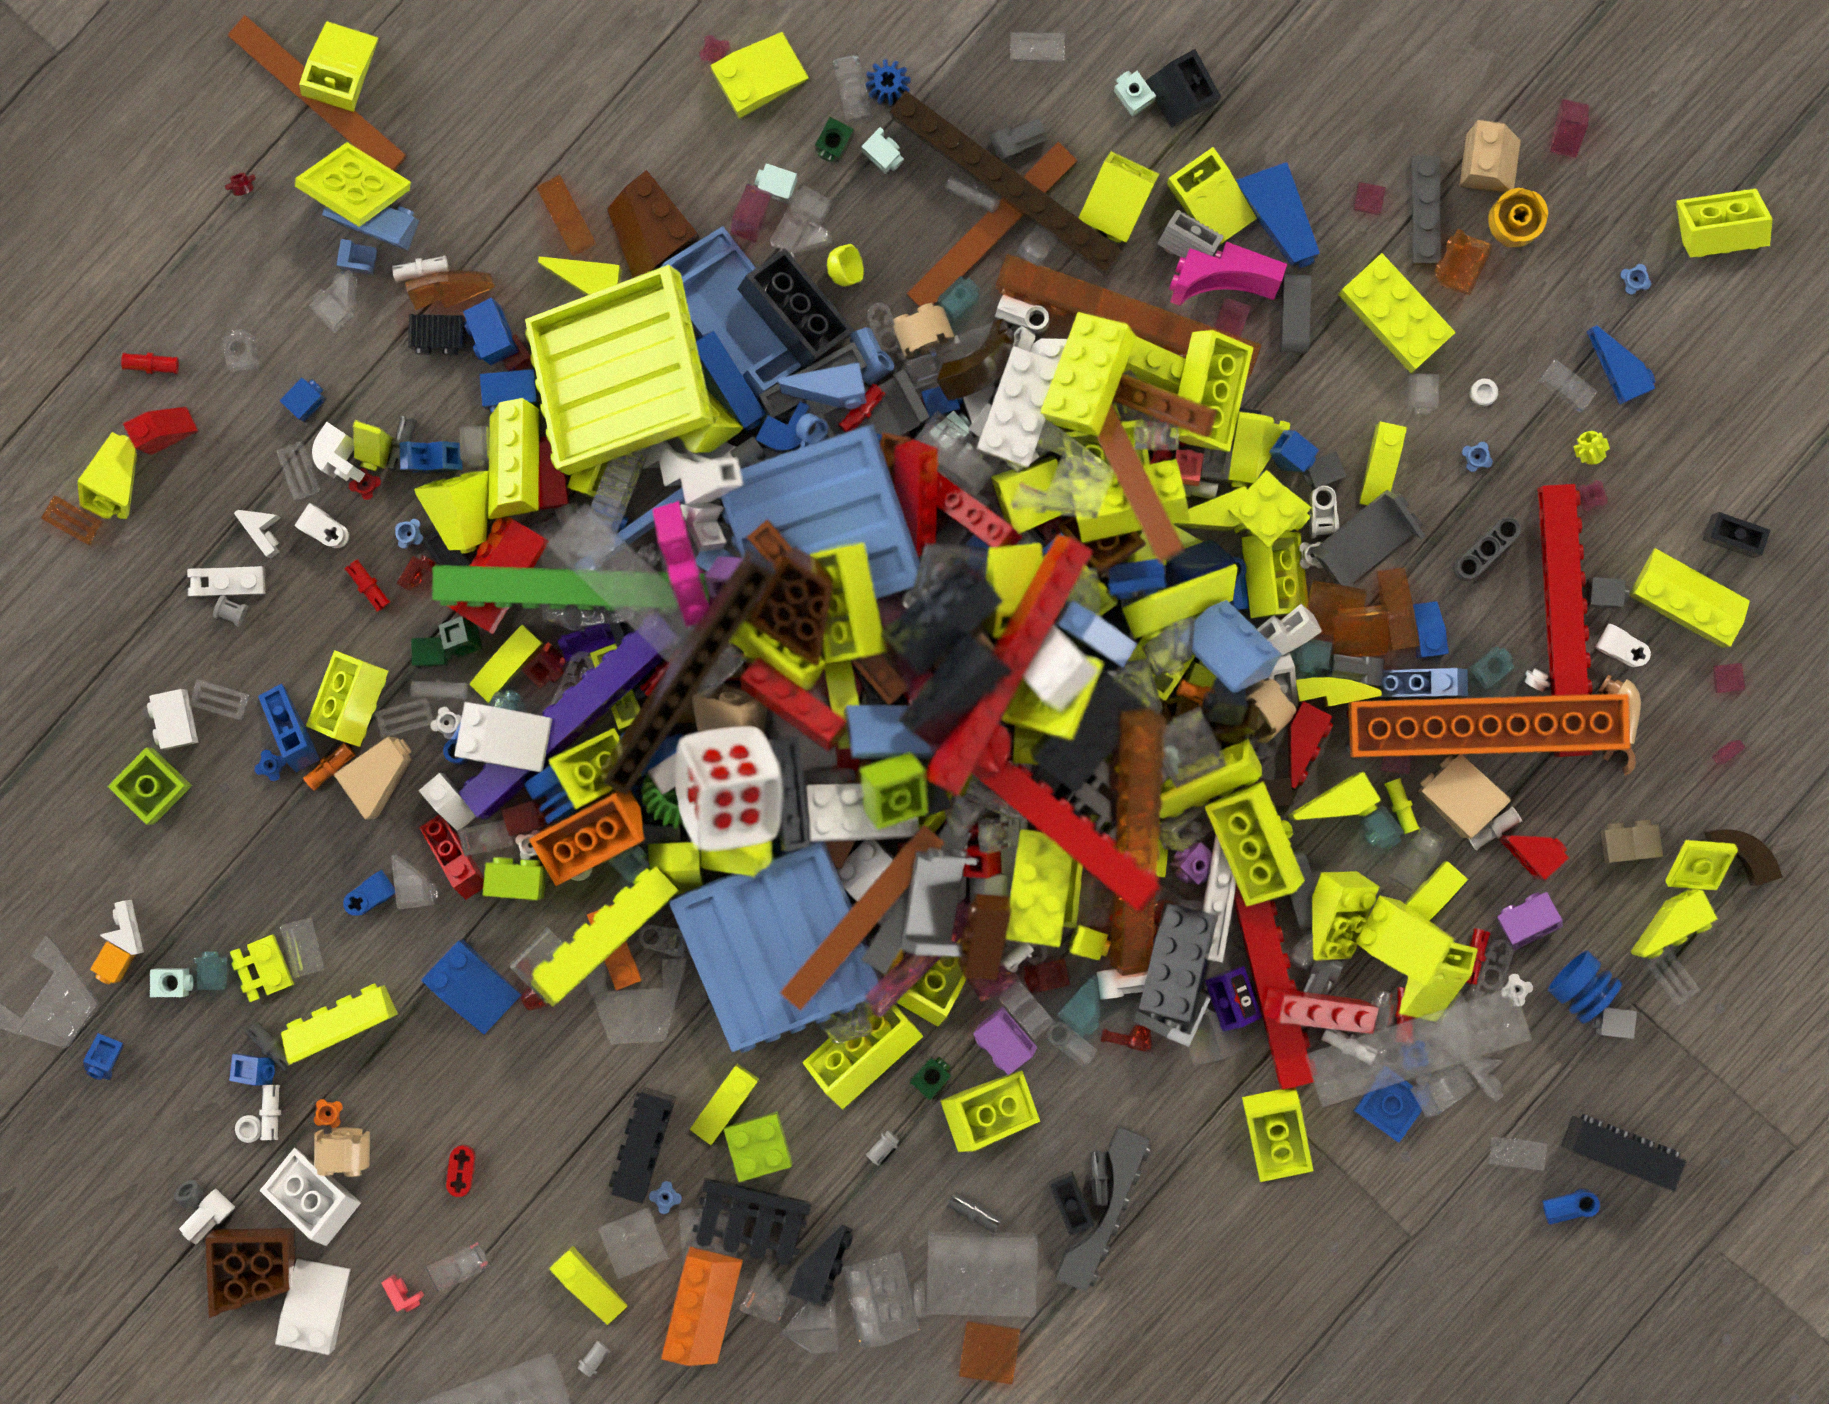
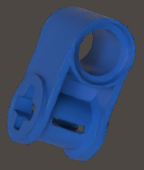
M380 870L366 879L359 887L348 893L344 898L343 907L350 915H363L397 893V890L383 870ZM353 897L356 899L362 898L361 910L359 908H352L351 905L354 903Z

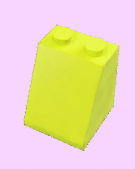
M1111 151L1101 167L1079 215V219L1095 231L1098 229L1107 233L1106 236L1110 240L1121 243V241L1127 243L1159 177V173Z
M1050 456L1030 463L1028 469L1023 468L1019 472L1012 469L991 476L1004 520L1018 533H1022L1073 510L1071 502H1073L1071 489L1069 486L1065 487L1062 478L1066 476L1062 461L1057 462L1055 457Z

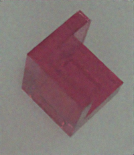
M1225 298L1213 330L1238 341L1251 306Z

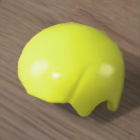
M852 244L839 246L829 253L827 270L834 283L847 287L863 280L864 268L862 258Z

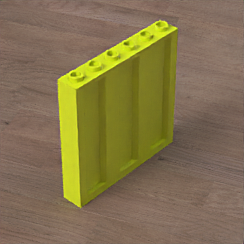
M670 265L525 319L527 326L525 335L532 350L530 360L537 375L535 384L542 399L540 408L543 416L546 418V436L551 443L553 452L551 454V461L557 470L571 475L714 423L681 273Z

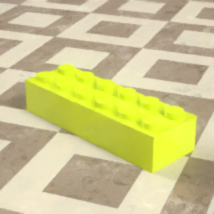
M657 867L651 871L648 868L642 871L633 882L635 886L632 889L626 886L615 896L613 900L615 904L611 908L606 904L595 914L593 918L595 922L591 926L585 923L575 932L572 937L574 941L570 945L564 942L552 955L554 959L549 964L545 960L533 971L532 975L534 978L531 984L552 1007L560 1002L678 892L676 887Z

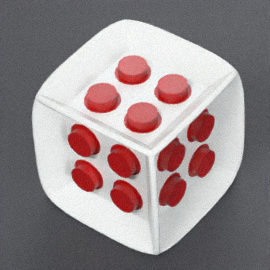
M732 727L688 735L680 740L676 758V794L681 817L695 846L701 850H723L760 844L775 838L780 827L782 783L778 763L764 734L755 727Z

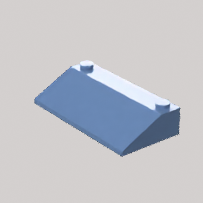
M723 226L663 263L661 268L670 265L681 273L693 328L699 335L715 331L758 401L761 399L759 394L779 384L778 378L795 375L803 368L737 290L745 276L756 268Z

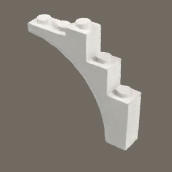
M678 436L640 449L643 469L661 468L664 486L682 485L686 504L711 502L743 485L737 458L707 459L699 453L689 451Z

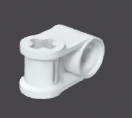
M1320 486L1312 490L1309 495V506L1312 507L1309 510L1311 516L1309 518L1310 537L1316 538V535H1331L1339 529L1336 493L1329 486ZM1319 491H1324L1329 495V502L1326 506H1321L1316 501V495ZM1321 524H1329V525H1330V526L1319 527V525H1321Z
M311 503L307 505L295 524L298 529L329 547L342 548L349 541L348 530L332 519L326 512ZM332 531H335L339 536L337 540H334L330 535Z
M1609 623L1595 646L1600 652L1630 667L1646 664L1651 656L1650 649L1645 643ZM1640 649L1639 655L1642 658L1633 660L1634 655L1630 653L1631 650Z

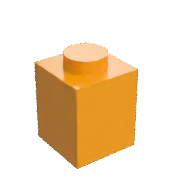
M106 941L90 970L97 973L95 977L105 984L110 985L111 982H120L136 954L131 955L110 941Z

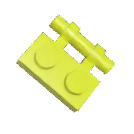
M274 934L248 944L250 956L244 958L240 948L230 952L233 959L232 967L239 974L243 984L240 987L242 992L247 994L249 1002L260 999L256 990L258 987L263 986L266 994L270 995L294 985ZM253 963L260 977L256 980H252L247 967Z

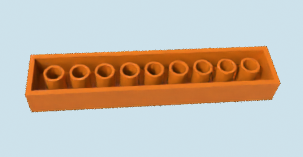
M1629 694L1348 703L1350 757L1630 749Z

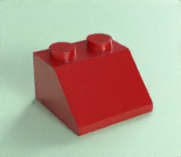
M1502 835L1498 839L1534 879L1546 880L1569 859L1565 854L1567 848L1557 838L1553 840L1551 837Z

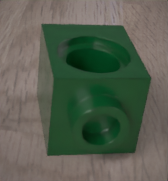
M829 117L815 144V149L819 152L818 156L830 163L833 160L840 163L854 136V129ZM838 137L841 143L836 148H830L826 145L828 138Z
M461 616L438 625L443 649L460 658L483 649L478 626L467 618Z
M441 637L411 638L412 666H447L448 659L453 657V654L443 649Z
M930 1056L909 1082L928 1100H931L951 1077V1073L948 1071L951 1067L941 1057L935 1060ZM936 1069L940 1073V1079L936 1083L927 1082L924 1078L927 1070Z

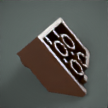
M647 170L629 183L607 208L632 278L661 268L664 262L700 239L696 230Z
M795 546L784 556L776 570V575L763 593L748 623L817 667L819 665L834 584L819 561Z
M294 1228L213 1229L205 1238L209 1318L291 1289L295 1261Z

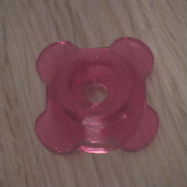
M708 35L704 39L705 46L699 52V56L703 61L708 60L711 63H715L725 57L726 51L730 49V44L726 40L720 41L715 39L713 35ZM713 48L717 49L716 53L712 52Z
M1599 480L1593 481L1588 486L1581 485L1577 489L1583 501L1582 507L1586 511L1592 510L1597 505L1604 506L1608 502L1603 483ZM1591 493L1595 494L1594 498H1591Z

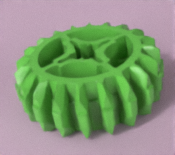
M648 774L644 779V785L641 789V795L643 796L642 804L647 806V813H654V821L661 819L664 826L671 823L675 830L680 823L686 830L679 811L676 788L662 795Z

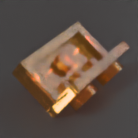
M1457 229L1455 235L1449 238L1446 248L1447 252L1443 260L1441 259L1435 269V277L1441 286L1470 296L1493 248L1491 243L1467 236L1463 230Z

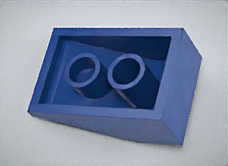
M464 939L458 940L421 979L441 1000L483 1034L522 995Z

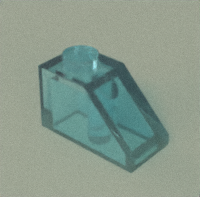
M1093 973L1057 1013L1081 1037L1085 1034L1090 1036L1100 1025L1097 1022L1100 1018L1098 978Z

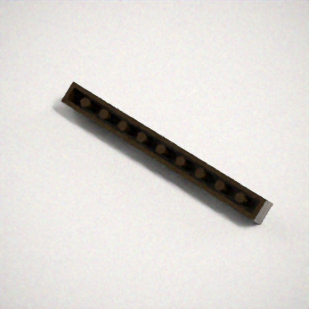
M906 90L889 113L892 119L1107 277L1123 256L1120 248Z
M751 549L747 550L602 765L603 783L627 795L776 575L771 560Z

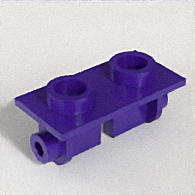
M603 620L600 623L585 628L582 632L578 630L568 635L563 634L561 635L562 638L557 640L566 662L616 644L609 622H603Z

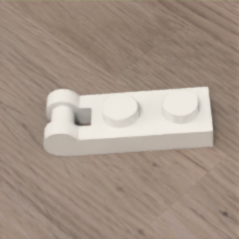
M265 567L187 569V577L190 578L191 587L188 588L189 597L265 594ZM209 577V587H201V578Z

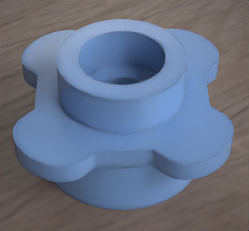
M1638 264L1630 270L1623 269L1620 273V277L1626 285L1625 291L1630 295H1633L1640 289L1647 290L1651 286L1646 267L1643 264ZM1634 277L1638 278L1637 282L1633 280Z
M1480 442L1473 447L1466 446L1462 450V454L1467 460L1466 468L1470 472H1475L1480 467L1489 468L1493 463L1488 451V444L1485 442ZM1476 454H1478V455L1480 456L1479 459H1476V458H1475V455H1476Z
M412 519L410 522H402L396 525L395 534L399 540V547L406 549L409 545H420L423 542V536L420 534L419 529L421 526L419 520Z
M664 1181L658 1190L650 1192L649 1199L657 1204L660 1213L667 1214L674 1204H680L682 1196L676 1193L671 1182ZM664 1195L668 1196L667 1200L663 1199Z

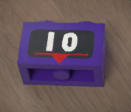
M1244 966L1224 971L1205 980L1223 1032L1246 1026L1262 1018Z

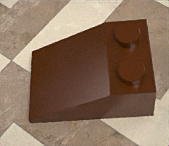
M1076 513L1058 524L1060 533H1063L1065 537H1070L1093 551L1086 565L1100 575L1146 546L1145 541L1136 531L1082 543Z

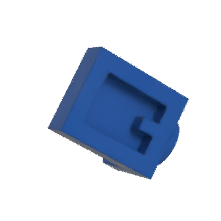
M98 1033L83 1060L87 1074L97 1080H102V1078L110 1080L112 1077L111 1070L124 1047L123 1043Z
M240 1053L232 1054L229 1081L255 1086L271 1085L275 1074V1062L270 1057H256Z

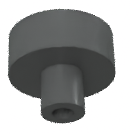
M195 1180L185 1181L176 1189L174 1199L182 1208H189L191 1206L198 1208V1205L202 1202L203 1188Z

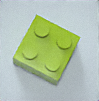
M146 747L108 787L146 825H154L192 785L154 748Z
M912 752L860 768L864 812L877 830L928 814L925 770Z
M493 857V862L485 864L483 896L531 900L544 899L547 870L544 866H540V860L524 859L520 861V864H514L513 858Z
M778 1111L725 1126L724 1133L739 1182L792 1167L793 1162Z

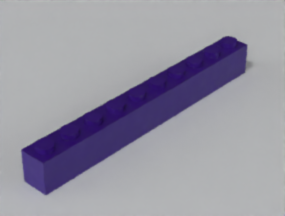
M659 612L648 615L642 621V626L639 629L627 634L617 649L607 652L603 656L602 662L596 668L586 671L582 676L583 680L576 686L568 688L562 694L563 698L556 704L548 706L542 712L543 717L552 718L543 769L550 764V759L561 754L685 641V638L667 616ZM485 763L483 766L484 770L477 776L469 778L463 784L464 788L458 794L477 818L488 820L518 793L527 781L540 772Z

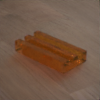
M56 495L53 496L41 519L87 545H91L92 538L96 536L99 526L101 527L103 524L101 520ZM58 503L89 520L93 525L89 527L55 508L56 504ZM53 512L88 533L85 537L49 516Z

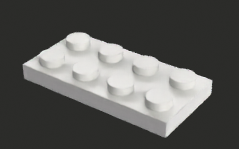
M1013 346L976 450L1028 469L1045 422V418L1040 411L1059 364L1058 362Z
M862 784L807 785L805 787L810 842L912 838L919 830L918 817L877 830L864 812Z

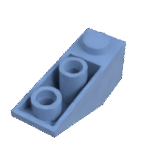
M1468 669L1383 670L1382 684L1379 687L1382 693L1380 697L1468 696Z

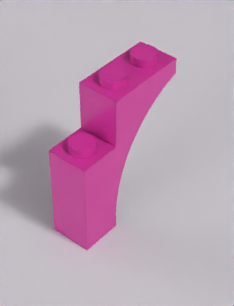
M1226 242L1222 252L1217 250L1215 257L1189 248L1186 258L1180 257L1175 272L1180 275L1174 274L1169 290L1174 291L1170 302L1180 306L1186 300L1199 293L1222 289L1246 291L1274 300L1287 264Z
M679 501L652 510L659 543L668 567L671 585L686 628L699 623L708 610L709 604L694 557L686 521Z

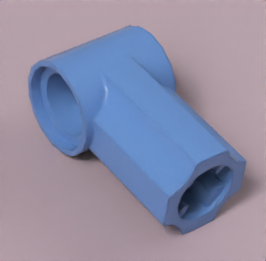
M865 327L851 334L850 342L855 343L867 364L866 368L860 370L862 379L869 385L876 384L894 369V363L891 357L881 350L871 328Z

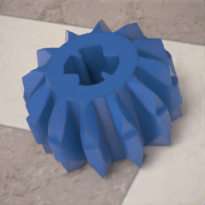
M884 59L882 68L877 63H874L873 69L875 72L868 71L866 77L871 81L865 83V88L872 89L869 93L871 99L879 95V105L883 104L884 99H888V105L893 106L894 97L898 101L902 96L901 93H904L905 90L907 92L910 91L906 84L911 83V78L904 76L907 68L901 67L897 70L898 61L896 60L892 63V66H888L887 59ZM888 78V81H890V78L893 79V86L888 87L886 85L884 87L883 79Z

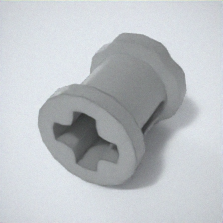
M221 595L215 605L213 618L218 619L221 617L233 622L234 626L240 627L245 619L248 605L236 604L227 600L226 596Z

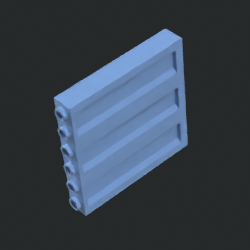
M873 424L740 469L743 485L718 498L722 499L725 507L723 510L724 520L727 525H731L734 534L732 536L733 546L736 551H740L742 558L748 549L760 554L748 540L747 536L768 519L792 548L796 546L807 554L864 543L875 599L920 585L926 581Z
M825 841L810 842L811 846L792 849L772 857L769 866L766 869H762L755 876L732 873L674 896L669 901L732 1052L739 1049L741 1053L747 1052L755 1048V1043L763 1040L766 1043L773 1042L781 1037L780 1034L790 1030L791 1033H796L806 1028V1023L815 1020L816 1024L830 1019V1014L840 1011L841 1014L854 1010L856 1008L855 1004L863 1001L866 1004H870L882 998L881 994L884 993L886 987L879 971L862 961L869 948L865 937L801 1011L779 993L852 908Z

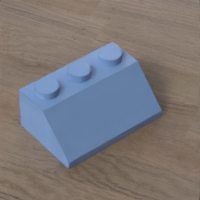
M401 206L397 210L386 207L360 227L328 207H325L322 213L323 216L335 223L407 251L419 223V220L413 217V211Z
M1227 600L1207 608L1179 636V639L1232 693L1268 678L1281 656V653Z

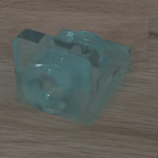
M218 951L202 952V957L194 958V963H197V990L227 989V956H218Z

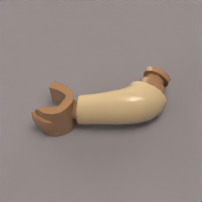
M1608 674L1599 689L1600 693L1605 691L1608 693L1607 695L1629 694L1631 747V744L1635 742L1641 710L1640 693L1630 680L1626 679L1624 683L1618 679L1613 681L1611 679L1612 676ZM1631 748L1620 749L1625 751L1629 757L1627 765L1622 767L1624 776L1630 774L1636 765L1635 753ZM1607 750L1603 759L1609 761L1613 753L1618 750Z

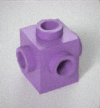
M1191 840L1186 846H1182L1175 853V859L1170 865L1176 870L1174 873L1176 877L1183 883L1187 884L1189 882L1199 885L1208 879L1212 852L1201 842Z

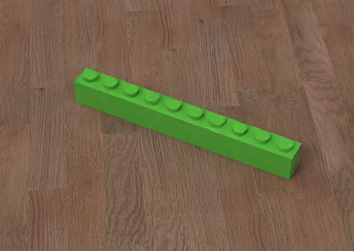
M436 565L433 567V600H440V605L454 606L457 605V601H468V606H484V602H495V607H512V603H522L523 608H539L540 603L550 604L551 609H566V604L577 605L579 610H593L594 605H604L605 610L620 611L621 606H632V611L638 612L649 611V607H660V612H676V608H679L671 585L669 572ZM699 573L710 607V593L704 579L706 573Z

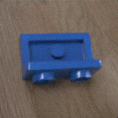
M1158 559L1118 564L1108 570L1110 595L1117 594V599L1133 597V591L1144 590L1145 595L1161 592L1160 587L1166 586L1163 563L1160 564Z

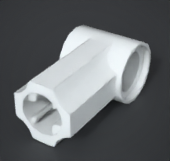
M1005 295L1002 296L995 314V318L1004 319V321L1017 326H1024L1035 334L1046 331L1050 322L1048 312L1042 306H1033ZM1041 314L1045 320L1041 325L1034 326L1029 322L1031 316Z
M1149 967L1128 970L1110 969L1096 972L1100 999L1117 998L1128 993L1143 992Z
M216 1188L198 1205L200 1208L179 1228L182 1235L195 1245L216 1224L219 1225L235 1209V1206Z

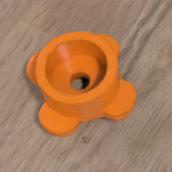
M325 1099L318 1100L314 1123L318 1126L330 1125L332 1128L338 1127L341 1123L339 1115L343 1109L342 1103L339 1101L331 1103ZM327 1111L331 1112L330 1116L326 1115Z

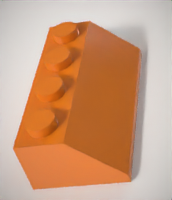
M615 790L574 812L567 818L542 829L532 836L529 841L555 886H558L642 842L644 835L641 809L630 790L627 795Z
M694 1247L689 1248L661 1357L662 1360L686 1366L717 1364L743 1262L742 1259Z

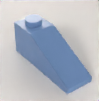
M859 363L778 378L782 394L847 409L857 408L862 403H867Z
M1067 601L1054 622L1058 629L1122 668L1137 645L1103 619L1074 601Z

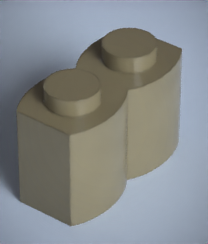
M1651 819L1634 821L1635 827L1624 828V823L1607 824L1608 830H1601L1604 862L1611 863L1663 857L1659 824L1651 825Z

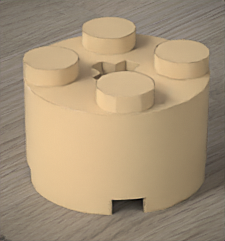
M932 303L920 306L916 314L911 316L903 314L893 319L895 324L893 329L906 359L915 358L914 352L920 351L922 355L936 351L948 345V339H955L943 307L939 305L933 306Z
M1273 679L1261 680L1245 688L1247 704L1253 703L1260 708L1256 732L1246 736L1254 735L1258 738L1256 741L1259 743L1269 742L1292 720L1293 715L1296 713L1294 704L1287 699L1281 691L1280 685Z
M337 1127L332 1128V1133L324 1134V1129L315 1132L314 1167L317 1169L318 1175L330 1176L334 1172H344L345 1176L355 1177L360 1176L361 1170L367 1169L370 1166L369 1131L362 1134V1129Z

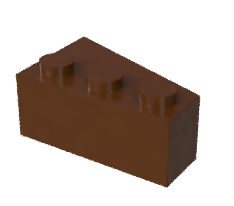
M976 893L973 904L969 905L968 919L959 943L963 945L962 955L958 956V965L962 966L965 978L997 980L1012 913L1008 896Z

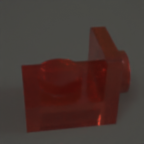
M424 555L420 559L412 556L396 584L409 591L412 587L416 588L424 576L421 573L423 568L433 573V567L436 565V562Z
M1065 959L1024 967V981L1030 993L1043 992L1070 985Z

